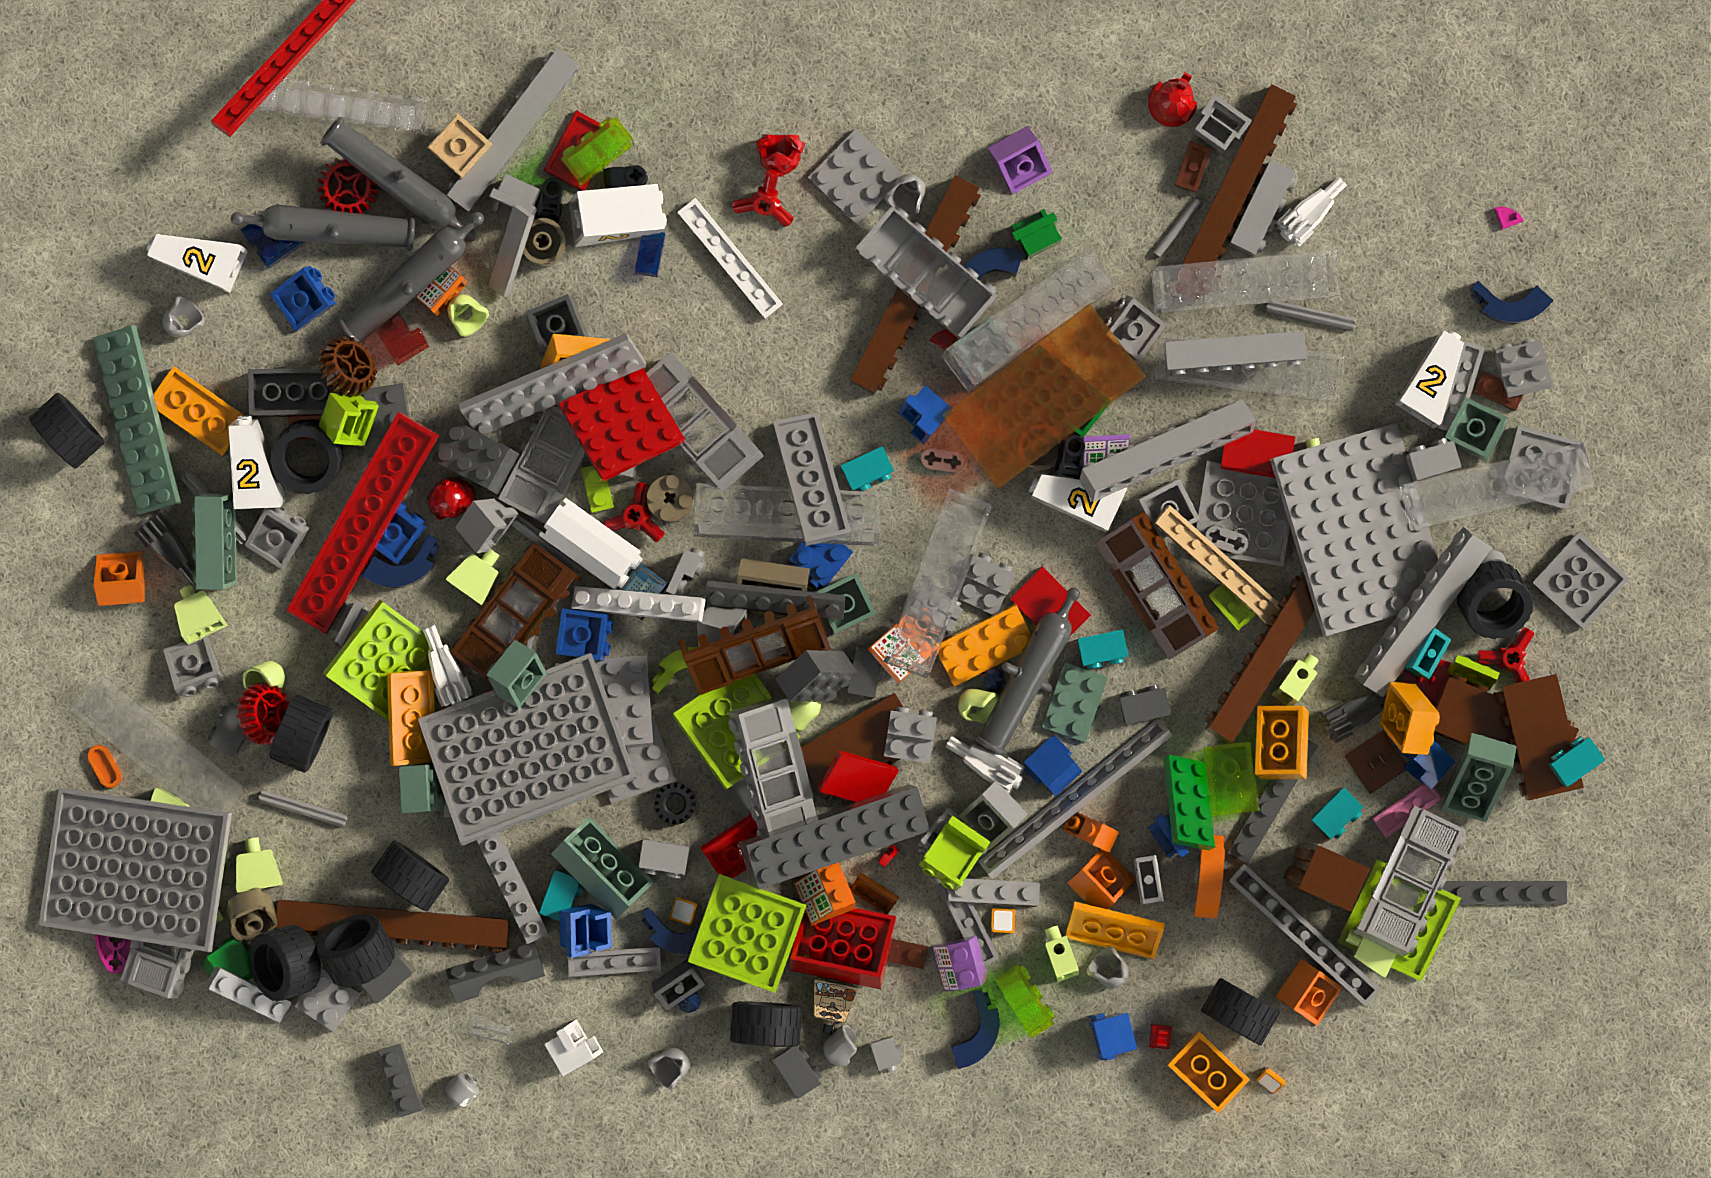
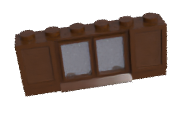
M1145 512L1137 515L1094 543L1111 568L1112 575L1148 631L1152 632L1169 660L1219 629L1214 617L1210 615L1204 606L1203 600L1195 592L1189 578L1185 576L1176 558L1172 556L1165 545V541L1159 536L1151 519L1147 517Z
M533 542L532 545L525 549L520 561L512 566L505 582H501L496 587L495 595L492 599L483 604L479 616L468 624L466 632L454 642L450 653L490 683L487 677L489 668L499 660L504 649L511 645L514 640L525 645L532 634L537 636L542 630L539 625L545 617L551 618L555 614L556 610L553 607L561 597L563 599L568 597L570 592L567 588L573 580L576 579L580 582L582 578Z
M807 596L809 609L797 613L795 605L790 603L786 606L788 616L775 620L771 611H767L764 613L766 624L753 628L750 619H744L742 621L743 632L731 636L729 628L726 626L720 629L722 639L709 643L705 634H701L698 636L700 647L689 651L684 640H679L683 658L699 695L731 685L734 681L795 661L806 650H831L826 631L812 596Z

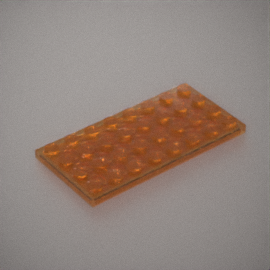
M1089 303L942 416L996 488L999 489L1142 381L1146 376Z

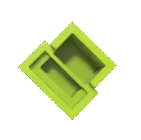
M330 393L319 426L334 444L365 446L379 405L375 401H366L362 396L355 395L349 397L348 395L341 396V394Z

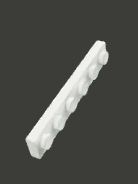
M696 198L678 211L681 218L765 319L783 305Z
M575 586L571 609L586 612L702 622L705 599Z

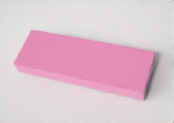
M1421 784L1372 820L1382 835L1387 838L1406 823L1409 817L1408 813L1414 805L1427 810L1440 801L1442 797L1435 787L1431 790L1424 784Z

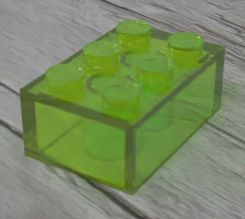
M608 117L600 123L599 130L595 133L590 131L581 138L582 143L577 147L572 145L562 153L564 155L561 158L563 165L580 187L635 145L633 137L617 117L613 119Z
M1252 742L1203 747L1211 815L1217 817L1259 812L1260 803Z
M1015 963L993 977L1031 1039L1054 1025L1052 1019L1055 1018V1015L1048 1004L1043 1006L1040 999L1043 996L1036 985L1031 986L1028 982L1031 976L1024 965L1019 967Z

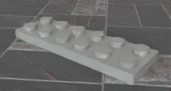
M818 412L773 421V429L805 545L808 546L850 537V526Z

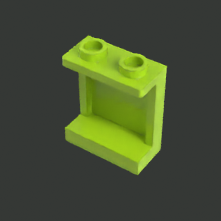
M952 816L946 822L918 865L922 867V871L928 876H935L941 880V884L945 888L957 891L963 885V881L981 854L986 850L990 841Z

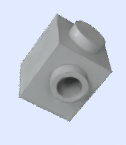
M892 1036L870 1043L879 1071L884 1070V1073H888L898 1069L897 1065L901 1064L900 1058H903L900 1044L895 1045Z

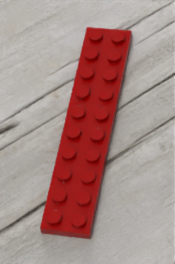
M397 413L286 611L325 634L329 632L438 439L439 435L405 414Z

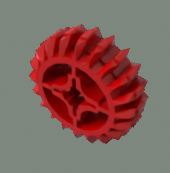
M334 158L336 164L334 167L330 163L326 164L330 169L329 172L321 170V174L326 176V178H318V183L324 184V186L318 187L317 191L320 193L325 192L319 198L321 201L328 200L324 206L327 209L333 206L332 211H339L341 209L340 212L349 211V213H354V210H357L358 214H363L361 209L363 206L370 210L371 207L367 202L376 203V199L371 197V195H379V190L373 189V187L378 185L362 172H358L351 177L343 176L339 171L348 168L358 169L344 158H342L343 163H340L338 158ZM335 176L339 181V188L335 191L336 194L332 196L330 184ZM365 177L367 188L362 197L358 192V185ZM341 178L349 184L354 182V185L351 186L353 187V190L356 192V194H353L352 191H349L348 189L343 191V188H345L344 183L341 181ZM346 196H352L358 201L349 205L338 203L340 199Z
M264 682L257 683L248 687V689L242 692L243 696L238 698L240 705L236 708L239 710V715L236 717L240 719L238 726L243 727L242 734L248 735V740L254 741L255 744L270 745L290 701L285 699L287 694L281 693V688L270 687L268 683Z

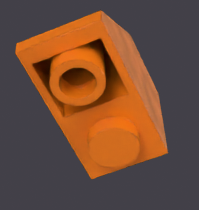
M1076 812L1066 820L1062 828L1063 831L1109 853L1119 834L1118 831L1079 812Z

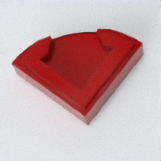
M946 329L934 334L929 341L950 352L957 337Z
M891 845L878 859V862L885 867L900 850L895 845Z

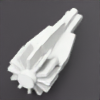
M1337 177L1325 190L1319 189L1301 201L1293 211L1290 208L1276 222L1278 225L1277 229L1281 230V236L1286 241H1292L1293 245L1297 244L1300 247L1314 233L1312 230L1324 218L1334 204L1333 198L1347 186L1340 177Z
M435 625L424 628L423 632L430 647L428 657L432 677L436 685L434 690L441 707L449 704L453 706L465 701V698L473 695L467 676L463 677L461 668L453 654L450 653L447 644L442 645Z
M951 737L946 744V748L963 757L964 763L984 780L991 784L997 781L1008 794H1011L1013 788L1018 789L1023 781L1021 775L1025 767L1010 757L1006 760L1003 756L974 744L969 747L954 737Z

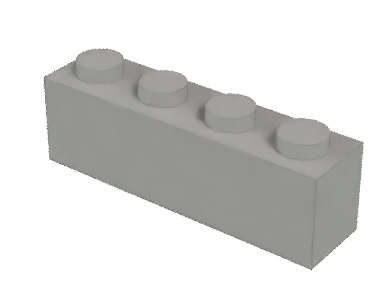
M1272 160L1269 161L1229 243L1230 246L1253 257L1256 252L1261 254L1266 244L1263 238L1266 232L1271 233L1277 221L1273 217L1276 211L1281 212L1285 205L1286 199L1283 196L1286 190L1291 192L1296 182V179L1293 178L1295 171Z

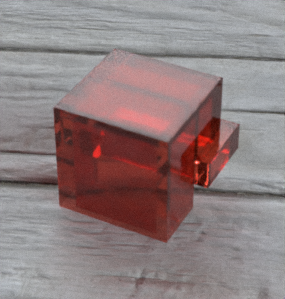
M399 312L391 317L392 322L378 330V335L398 366L429 348V343L420 328L418 327L410 331Z

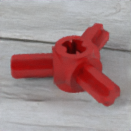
M774 169L765 172L763 185L758 187V191L752 193L751 197L734 200L732 203L733 210L737 214L754 210L761 215H772L784 227L789 226L794 220V217L780 205L781 200L778 198V191L776 190L779 173Z
M637 482L633 502L629 503L628 507L622 510L621 515L604 521V525L613 532L625 527L629 530L635 528L637 531L642 530L654 542H659L665 535L664 531L651 520L652 516L649 514V507L646 506L647 492L650 487L647 483ZM635 512L640 513V517H637L639 520L633 519V515H636Z
M1523 627L1513 644L1509 643L1506 648L1500 647L1499 651L1479 650L1477 653L1478 663L1499 665V668H1505L1507 673H1512L1516 683L1530 680L1524 668L1526 664L1524 660L1526 653L1524 651L1535 633L1529 628ZM1515 653L1516 656L1514 658H1517V661L1509 664L1507 662L1509 658H1506L1507 654Z

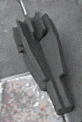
M161 511L154 517L149 514L139 523L142 527L134 532V534L145 547L148 546L175 572L179 570L194 587L196 585L193 581L195 569L189 563L191 557L178 535L171 528L173 525Z
M1387 692L1383 697L1371 694L1340 706L1338 704L1321 712L1320 719L1323 722L1321 724L1323 732L1326 736L1330 735V739L1334 740L1335 743L1353 735L1352 731L1364 726L1382 712L1381 707L1384 706Z

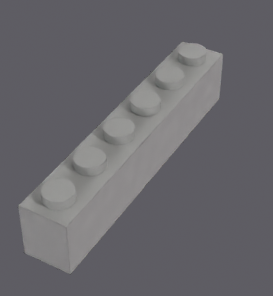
M1304 331L1164 343L1166 372L1171 371L1172 375L1186 374L1185 370L1194 369L1195 373L1209 372L1208 368H1218V372L1231 371L1232 366H1241V370L1255 369L1257 364H1264V368L1278 367V363L1287 362V366L1301 365V361L1307 359Z

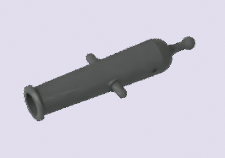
M338 117L320 141L322 146L327 144L428 226L436 229L448 226L455 230L464 226L455 217L456 207L448 196L344 123L343 117ZM472 229L466 235L465 240L468 242L475 241L477 237L476 232Z
M273 205L266 208L261 215L250 216L234 212L230 218L234 225L244 223L260 226L266 236L275 240L406 247L407 251H411L414 244L415 218L413 216L408 219L288 205Z
M475 212L472 214L471 219L457 230L449 227L436 232L346 319L338 321L343 333L348 338L354 337L356 343L361 341V345L364 346V340L462 257L466 249L464 239L475 226H479L484 222L483 214Z
M1072 587L1067 591V598L1057 612H1048L1040 618L1016 665L1014 666L1006 662L1002 666L1004 671L1010 673V677L980 735L974 737L976 742L1003 756L1006 754L1005 747L1038 691L1041 689L1049 693L1053 689L1051 684L1045 682V679L1070 638L1072 626L1068 620V613L1074 601L1080 597V591L1077 588Z

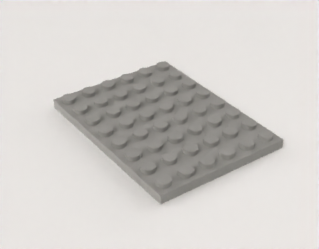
M1397 423L1270 459L1323 637L1398 615L1399 611L1405 607L1412 597L1413 592L1421 585L1426 574L1432 570L1438 561L1416 484L1412 482L1405 459L1407 454Z
M591 653L545 670L547 675L519 709L498 697L495 690L418 719L462 846L637 779Z
M59 788L39 925L212 952L232 813Z

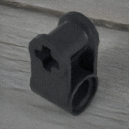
M639 165L603 169L605 189L645 185L648 181L647 172ZM635 171L643 175V177L639 178V182L631 178V176L635 175Z
M549 178L543 183L536 219L547 218L559 224L564 186L558 179ZM551 183L559 185V192L555 195H550L547 192V188Z
M1067 434L1062 437L1054 469L1056 477L1064 475L1077 480L1080 479L1085 450V442L1081 437L1073 434ZM1075 439L1077 447L1075 450L1070 451L1068 444L1071 440Z

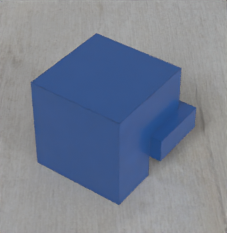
M925 385L915 397L910 395L905 400L898 414L915 427L910 434L924 445L948 418L953 408Z
M1056 736L1050 737L1024 761L1025 764L1023 765L1025 767L1024 771L1038 785L1042 782L1055 797L1082 773V770L1070 757L1072 754L1070 750Z
M1435 741L1432 747H1430L1428 755L1402 753L1409 760L1404 768L1416 780L1431 790L1456 763Z
M1169 813L1165 816L1160 814L1155 817V823L1150 825L1148 829L1167 857L1171 858L1178 854L1182 858L1189 853L1187 850L1189 846L1172 843Z
M591 903L559 910L560 946L566 948V955L568 957L574 958L591 954V949L600 951L612 948L611 912Z
M1104 1013L1089 1015L1091 1021L1088 1022L1089 1027L1093 1029L1099 1052L1096 1054L1097 1058H1100V1060H1111L1116 1058L1115 1055L1137 1049L1128 1013H1115L1105 1016Z

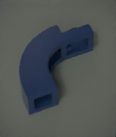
M1004 247L988 249L974 256L964 268L970 267L979 275L977 277L978 280L985 274L996 271L1016 276L1023 251Z
M1479 281L1475 282L1469 289L1472 292L1471 297L1477 303L1481 304L1483 302L1485 304L1480 313L1493 321L1505 324L1526 322L1538 316L1554 301L1538 285L1533 287L1522 300L1517 302H1505L1498 299Z
M428 535L414 560L403 566H392L377 557H373L363 577L381 586L391 588L415 584L427 576L434 568L435 564L428 561V558H433L440 547L437 545L439 540Z
M650 907L642 913L644 916L642 922L649 930L654 928L656 931L649 937L655 944L669 952L691 954L701 924L690 932L677 933L668 929Z
M982 988L973 990L980 1013L978 1031L969 1040L951 1046L958 1069L973 1065L984 1058L992 1049L999 1033L1000 1018L998 1008L988 1010L987 1006L991 1005L988 992L983 993Z

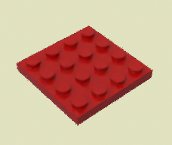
M644 368L606 384H599L592 390H585L559 403L560 410L602 482L685 443L683 434Z

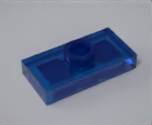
M665 232L641 236L635 274L658 277L666 237Z

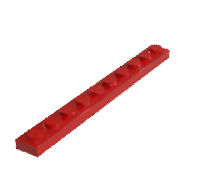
M322 0L211 120L212 125L228 137H231L356 0Z

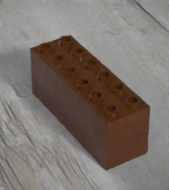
M1458 675L1444 677L1433 703L1440 717L1438 725L1435 726L1434 733L1466 746L1471 733L1508 743V738L1511 736L1509 728L1505 729L1502 715H1505L1503 705H1499L1497 693H1488L1489 688L1477 683L1472 685L1466 684L1467 679ZM1568 720L1572 740H1575L1579 729L1573 727L1575 723Z
M1303 842L1302 845H1297L1293 857L1296 858L1293 867L1288 866L1283 877L1286 879L1285 884L1335 907L1351 911L1370 868L1316 844Z

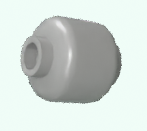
M463 1073L456 1074L445 1087V1098L457 1108L460 1106L467 1107L479 1094L478 1080L470 1073L467 1075Z

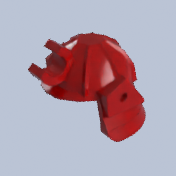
M1184 72L1181 79H1170L1165 83L1159 81L1152 88L1148 98V108L1152 117L1158 123L1167 127H1178L1187 123L1193 117L1197 110V102L1193 100V91L1191 85L1188 84L1192 78L1188 73Z

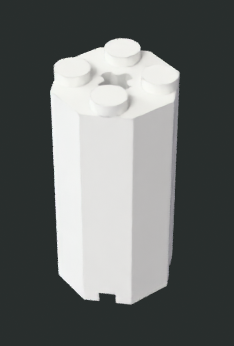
M565 498L563 502L566 505L564 507L559 505L544 525V528L547 530L546 533L540 532L539 536L614 590L617 587L622 589L629 579L627 574L630 569L636 570L643 560L640 557L642 552Z

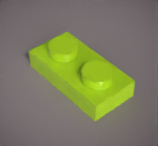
M594 466L581 468L591 513L613 509L614 504L608 480L602 482Z
M1222 584L1208 595V598L1237 631L1256 616Z
M1460 655L1454 658L1447 671L1448 674L1458 675L1467 679L1469 683L1483 685L1489 688L1488 691L1498 680L1499 672L1492 670L1490 667L1483 666Z

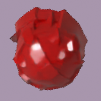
M762 134V138L756 141L762 166L766 170L774 169L779 173V177H784V175L797 168L801 160V153H803L806 144L800 140L799 135Z
M460 477L445 478L436 482L429 496L426 497L430 512L438 520L457 518L467 511L473 501H477L474 486L461 480Z

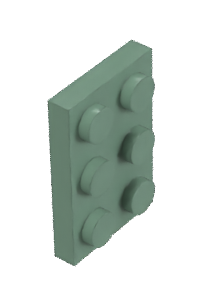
M1064 662L1042 728L1086 742L1108 677Z

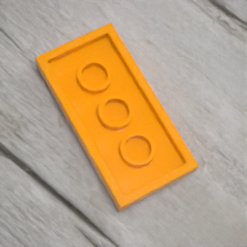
M173 366L153 394L157 410L224 457L230 448L229 425L235 419H238V416H243V414Z
M1013 604L933 646L955 687L1021 654L1031 633L1017 605Z
M431 669L387 673L390 765L398 766L432 762L418 721L421 717L435 713L434 680Z
M1074 902L1065 936L1071 940L1104 948L1113 946L1117 951L1155 959L1165 923Z

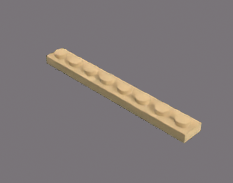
M1170 505L1165 507L1153 522L1154 525L1265 624L1272 614L1276 615L1280 609L1277 606L1279 602Z

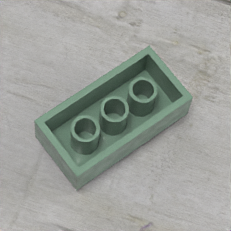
M208 492L195 496V500L192 502V512L195 514V523L192 527V534L195 537L193 559L196 560L193 581L196 583V589L224 590L237 584L236 509H234L233 493Z
M1471 733L1446 786L1442 809L1487 822L1513 769L1517 746Z
M590 817L551 853L607 911L611 912V915L616 920L654 883Z

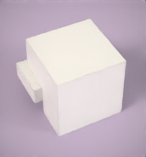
M577 1020L557 1031L558 1036L545 1043L562 1076L603 1053L595 1036L587 1039Z

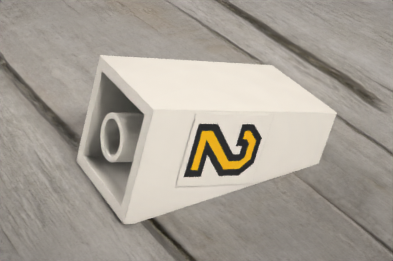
M658 184L577 191L568 202L574 247L660 234L665 229L667 220L665 213H662L663 194L662 191H659Z
M156 234L155 238H151L146 248L149 251L147 256L153 260L230 293L248 253L244 247L238 244Z
M1444 330L1437 336L1395 405L1433 429L1440 426L1443 420L1464 342L1460 341L1461 336L1451 330L1448 332Z
M249 415L238 416V419H235L229 425L234 509L281 507L285 501V493L281 483L278 482L277 477L273 474L270 463L271 454L258 419H252Z
M1041 475L1039 479L1035 478L1029 492L1032 493L1031 499L1106 533L1127 488L1093 502L1080 480Z

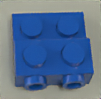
M311 266L302 268L270 293L295 332L301 330L336 304L334 292L331 288L323 285L321 273Z
M401 502L376 547L378 551L395 564L401 562L412 545L416 543L427 528L424 524L425 519L416 512L411 514L405 510L407 505L404 502Z
M838 539L808 546L803 541L789 558V561L792 562L790 566L810 568V578L808 581L819 589L820 586L827 587L853 551Z
M562 608L555 654L581 657L591 653L594 660L604 661L605 656L608 657L610 653V643H607L608 633L612 634L614 621L610 620L611 615Z

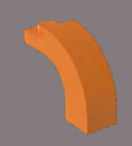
M1214 835L1215 848L1212 850L1200 849L1198 881L1194 899V917L1217 919L1224 871V836Z

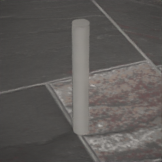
M1195 198L1155 248L1153 253L1159 258L1162 256L1202 205L1198 199Z

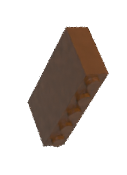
M1557 674L1499 687L1500 692H1497L1499 705H1503L1505 715H1502L1505 729L1509 728L1511 736L1508 738V744L1517 746L1516 760H1514L1513 766L1515 773L1520 774L1522 783H1518L1521 797L1525 796V799L1530 801L1584 788L1582 778L1570 786L1564 787L1548 765L1552 761V755L1561 749L1564 752L1571 748L1570 743L1573 741Z
M895 693L801 747L806 770L818 791V785L839 750L882 763L887 762L889 765L900 760L884 756L891 710L896 711V707H903ZM819 791L823 799L827 797L831 800L836 797Z

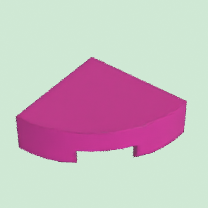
M1504 206L1493 208L1501 230L1524 222L1521 215L1511 208Z

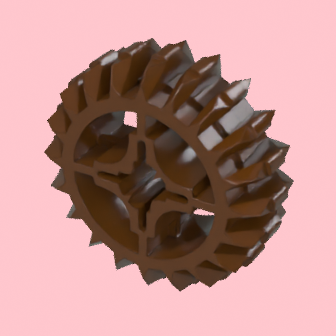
M346 335L340 338H333L324 344V347L318 353L320 357L317 362L320 366L317 370L323 373L321 378L327 380L326 386L331 385L333 392L339 391L341 396L347 394L349 397L358 396L368 391L376 380L375 376L378 372L375 369L377 363L372 361L373 355L367 352L368 347L363 348L361 341L356 343L354 337L347 338Z

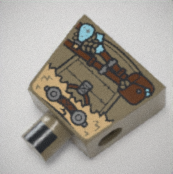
M815 978L814 1017L822 1019L820 1032L832 1035L836 1022L846 1023L857 995L858 987Z

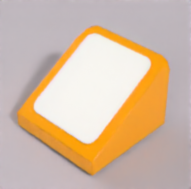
M676 897L669 919L691 926L698 903Z
M992 908L991 932L1014 933L1015 909Z
M1268 1067L1264 1068L1256 1080L1273 1094L1286 1084L1284 1079Z

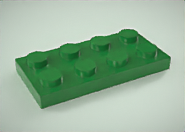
M1167 755L1163 759L1172 843L1210 851L1215 848L1206 762Z

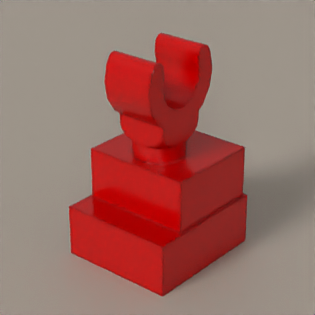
M1151 1024L1149 1047L1170 1049L1172 1026Z

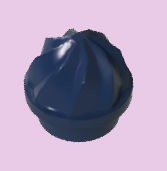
M998 669L986 670L987 673L983 674L982 677L989 691L994 689L998 691L1005 683L1004 673Z
M694 992L679 1002L678 1005L682 1011L691 1013L699 1008L701 998L697 992Z

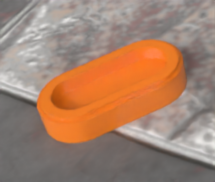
M104 745L91 747L87 753V760L100 784L106 788L118 786L122 780V773L110 750Z

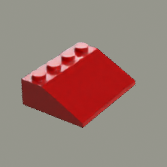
M854 908V910L811 926L804 911L790 956L791 971L881 990L896 916Z

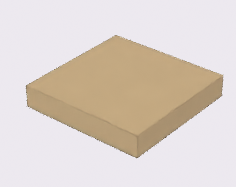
M457 113L427 148L462 179L493 144Z

